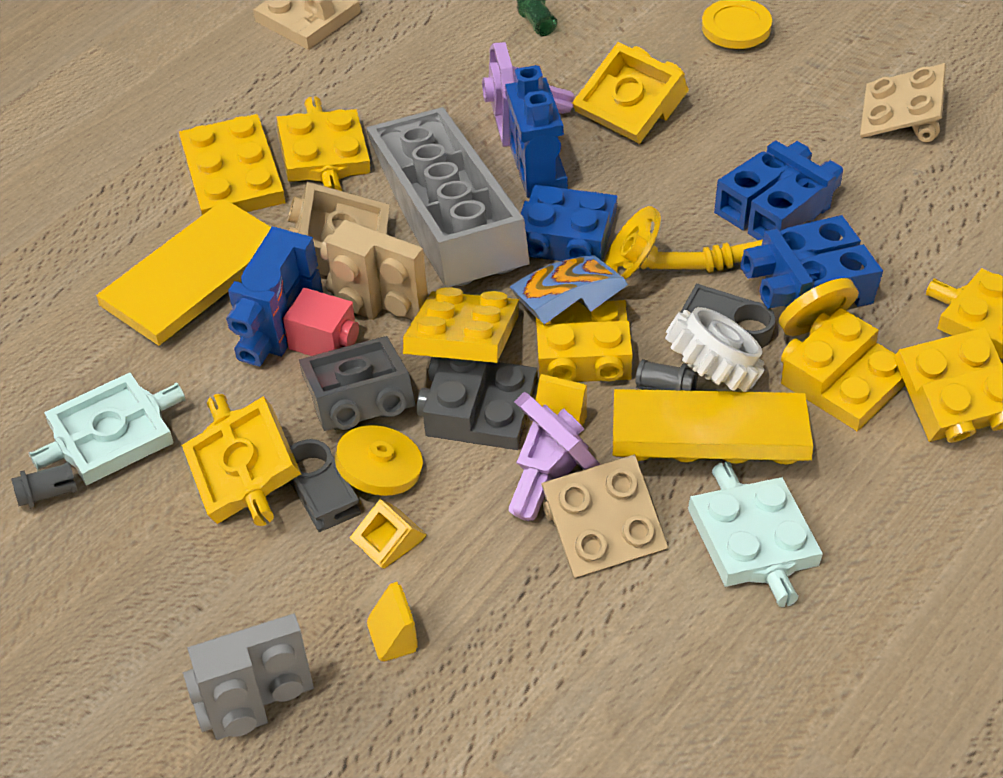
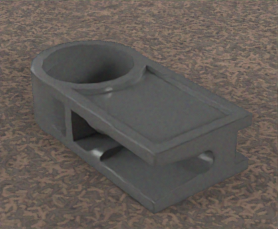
M696 283L680 313H683L684 310L692 313L695 308L703 307L716 311L735 323L744 320H755L763 323L766 327L761 330L746 331L754 337L761 348L767 346L773 339L775 315L771 308L767 309L765 304L745 299Z
M306 439L290 446L296 463L308 458H318L325 461V464L320 469L310 473H301V475L289 481L318 532L361 515V511L357 506V503H359L358 497L351 485L339 474L335 465V458L330 448L324 442Z

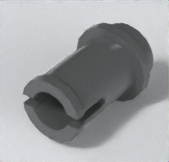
M642 359L636 373V388L642 390L696 391L698 372H694L686 363H683L681 367L648 362V360Z
M69 462L30 474H26L25 470L20 471L21 476L11 478L19 507L29 504V508H34V502L70 492H77Z

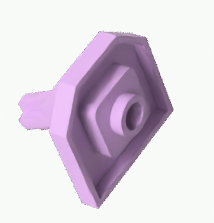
M506 42L493 43L490 46L489 77L482 78L484 101L491 102L503 147L510 146L509 108L505 94V84L515 83L514 70L518 68L511 64ZM549 85L559 113L570 112L573 108L574 94L571 91Z
M523 392L514 403L533 423L516 462L524 471L510 503L509 512L519 519L529 521L537 517L545 497L541 483L568 475L577 464L583 470L601 464L587 450L589 448L588 445L579 437L584 428L565 409H562L556 415L547 405L544 404L542 407L530 395Z

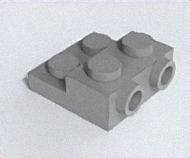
M295 613L187 647L193 669L183 672L189 696L194 705L201 732L213 729L216 740L228 736L238 737L248 734L255 727L268 723L263 705L275 701H289L299 696L302 692L314 689L303 638Z

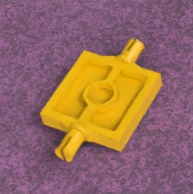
M314 96V106L311 97L307 98L304 102L307 114L296 113L276 116L277 132L288 182L301 180L322 181L323 186L342 191L339 179L351 175L370 174V159L357 109H338L323 112L320 98Z
M981 268L967 285L958 289L933 278V281L930 282L926 290V296L949 305L941 314L937 329L953 336L986 327L999 358L1003 359V276Z
M215 394L213 396L216 402L211 397L207 400V406L211 411L214 421L201 434L182 445L207 515L216 524H219L245 507H248L253 523L256 526H265L267 523L264 517L269 522H272L274 519V514L270 509L266 496L301 475V472L275 411L264 396L242 409L231 411L226 396Z

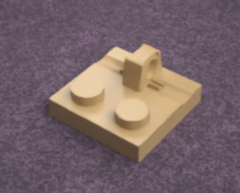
M266 0L254 8L253 12L255 22L309 50L359 15L361 10L359 0Z

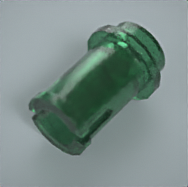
M517 0L518 13L523 18L528 19L537 34L547 36L555 30L558 22L545 5V0Z

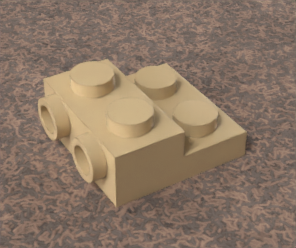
M307 182L302 197H293L288 214V222L295 223V228L289 226L288 231L313 237L318 262L317 269H319L320 274L328 276L330 272L329 262L323 260L320 256L321 246L325 238L333 234L344 220L386 234L390 205Z
M344 220L335 232L328 235L323 241L320 256L323 260L329 262L330 272L326 279L327 291L334 293L335 297L352 301L354 313L374 320L379 312L385 309L396 316H403L414 320L428 298L422 247L348 220Z

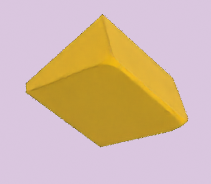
M541 374L536 401L542 407L544 404L547 405L556 415L562 409H565L583 426L587 417V385Z
M379 499L349 538L381 568L385 569L418 545L427 534L396 506Z
M398 581L389 584L367 619V627L378 659L381 662L415 653L416 648H418L415 622L401 584H398Z

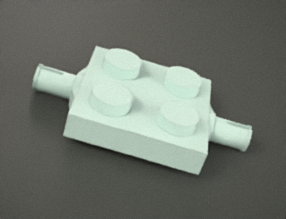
M129 372L44 412L47 422L54 433L55 441L33 452H29V456L37 471L64 458L66 462H69L76 468L87 486L173 444L171 432L162 420L161 411L182 401L184 402L186 400L185 395L178 383H174V385L152 395L149 391L140 387Z
M722 462L717 464L713 468L712 474L716 478L721 490L690 496L688 511L724 586L728 587L746 582L767 583L779 607H785L786 603L787 606L794 604L798 600V594L795 592L788 576L795 571L819 566L823 553L784 479L780 477L751 484H742L739 482L731 463L725 462L724 467Z

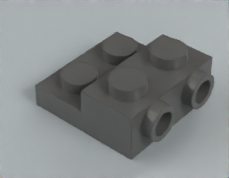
M388 336L299 359L302 376L310 391L316 415L324 431L351 429L359 421L377 416H397L404 409L415 406L409 372Z
M431 357L429 380L433 382L430 389L421 388L417 401V415L423 416L425 436L518 450L527 415L514 401L523 392H526L533 398L538 381L537 367L502 362L494 363Z

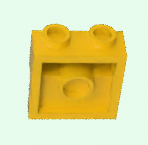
M617 42L574 99L572 105L575 112L640 144L659 118L667 121L689 89L684 72L676 64L668 61L662 63L652 58L640 47L634 46L630 48Z
M626 300L605 301L593 311H589L580 302H575L546 324H543L536 317L539 378L543 374L573 382L632 380V346L629 321H627Z
M839 308L832 316L826 313L819 315L811 326L810 336L803 342L797 338L790 341L781 356V362L783 363L781 384L795 393H805L806 400L856 431L860 430L905 386L894 359L896 354L877 343L879 330L843 308Z
M986 327L898 350L894 359L929 442L947 438L949 443L958 442L975 434L976 429L991 426L993 431L1003 429V363H1001Z

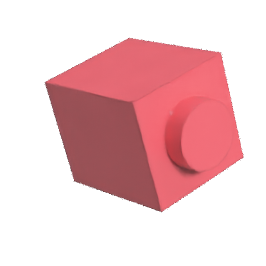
M303 288L283 317L288 348L310 356L354 345L359 334V324L355 322L352 301Z

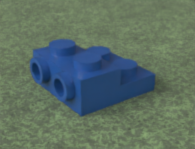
M534 185L530 200L524 201L521 215L525 221L529 257L563 261L576 257L596 256L603 262L617 211V195Z

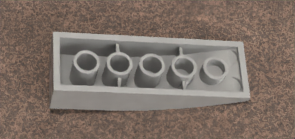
M444 107L366 127L368 137L392 192L419 245L423 248L425 255L445 287L467 285L473 280L493 274L509 273L515 268L530 264L523 216Z

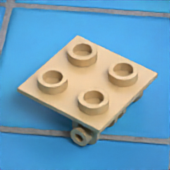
M946 64L920 67L912 72L893 77H882L874 82L867 83L860 130L861 138L912 126L916 136L921 141L930 142L934 140L940 133L938 120L942 119Z
M635 455L541 483L547 500L543 502L546 518L548 521L554 520L574 579L668 549Z

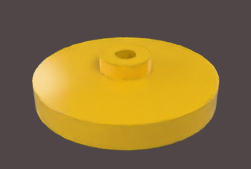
M720 0L706 8L702 16L703 34L711 42L726 48H750L764 42L771 33L772 16L763 5L752 0Z
M839 278L823 283L807 291L786 307L779 317V324L784 333L789 336L810 332L812 324L822 313L832 316L839 308L847 310L857 299L858 290L852 280L848 278Z
M366 425L351 429L341 437L335 453V465L341 477L353 487L374 495H396L409 490L418 481L423 465L422 454L409 437L397 430L377 425Z

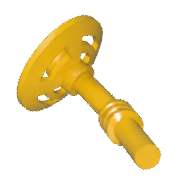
M647 206L635 213L622 227L612 242L604 263L616 272L618 267L623 266L626 271L621 276L625 280L634 274L639 267L641 269H706L708 273H712L714 267L718 271L723 270L724 265L727 269L733 268V263L742 261L745 249L761 246L763 239L733 246L726 242L722 244V248L716 244L712 246V250L708 246L703 247L702 252H658V247L654 244L660 228L661 215L656 208ZM651 222H654L653 233L650 232Z

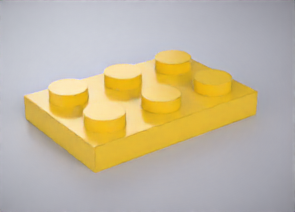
M258 114L239 116L231 120L209 125H199L191 129L179 131L181 144L202 215L223 199L246 212L286 203L284 190Z
M452 287L439 288L436 292L431 291L403 336V354L497 363L518 319L519 299L508 298L507 294L497 291L484 292L480 296L463 294L461 289Z

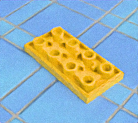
M223 199L96 294L99 306L160 346L225 295L234 281H242L243 271L271 227L226 199Z
M614 389L612 456L628 457L635 455L637 461H643L648 458H674L680 462H693L698 459H723L729 463H743L747 460H772L785 465L793 464L797 461L812 460L813 441L805 393Z

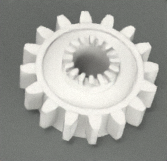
M697 307L692 313L684 310L683 313L678 312L666 330L668 334L665 339L672 343L670 348L673 351L684 356L682 361L688 363L687 365L692 367L694 372H698L700 376L705 374L707 380L711 379L712 382L718 385L724 382L731 390L735 391L738 387L743 392H747L749 388H753L765 371L763 368L765 363L759 359L762 355V348L759 343L740 325L716 311Z

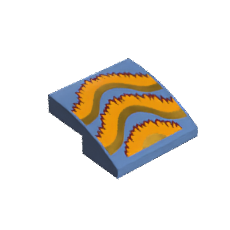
M583 256L566 259L543 267L523 277L511 285L510 288L517 299L543 324H546L576 301H579L589 311H593L628 284L620 274L596 256Z

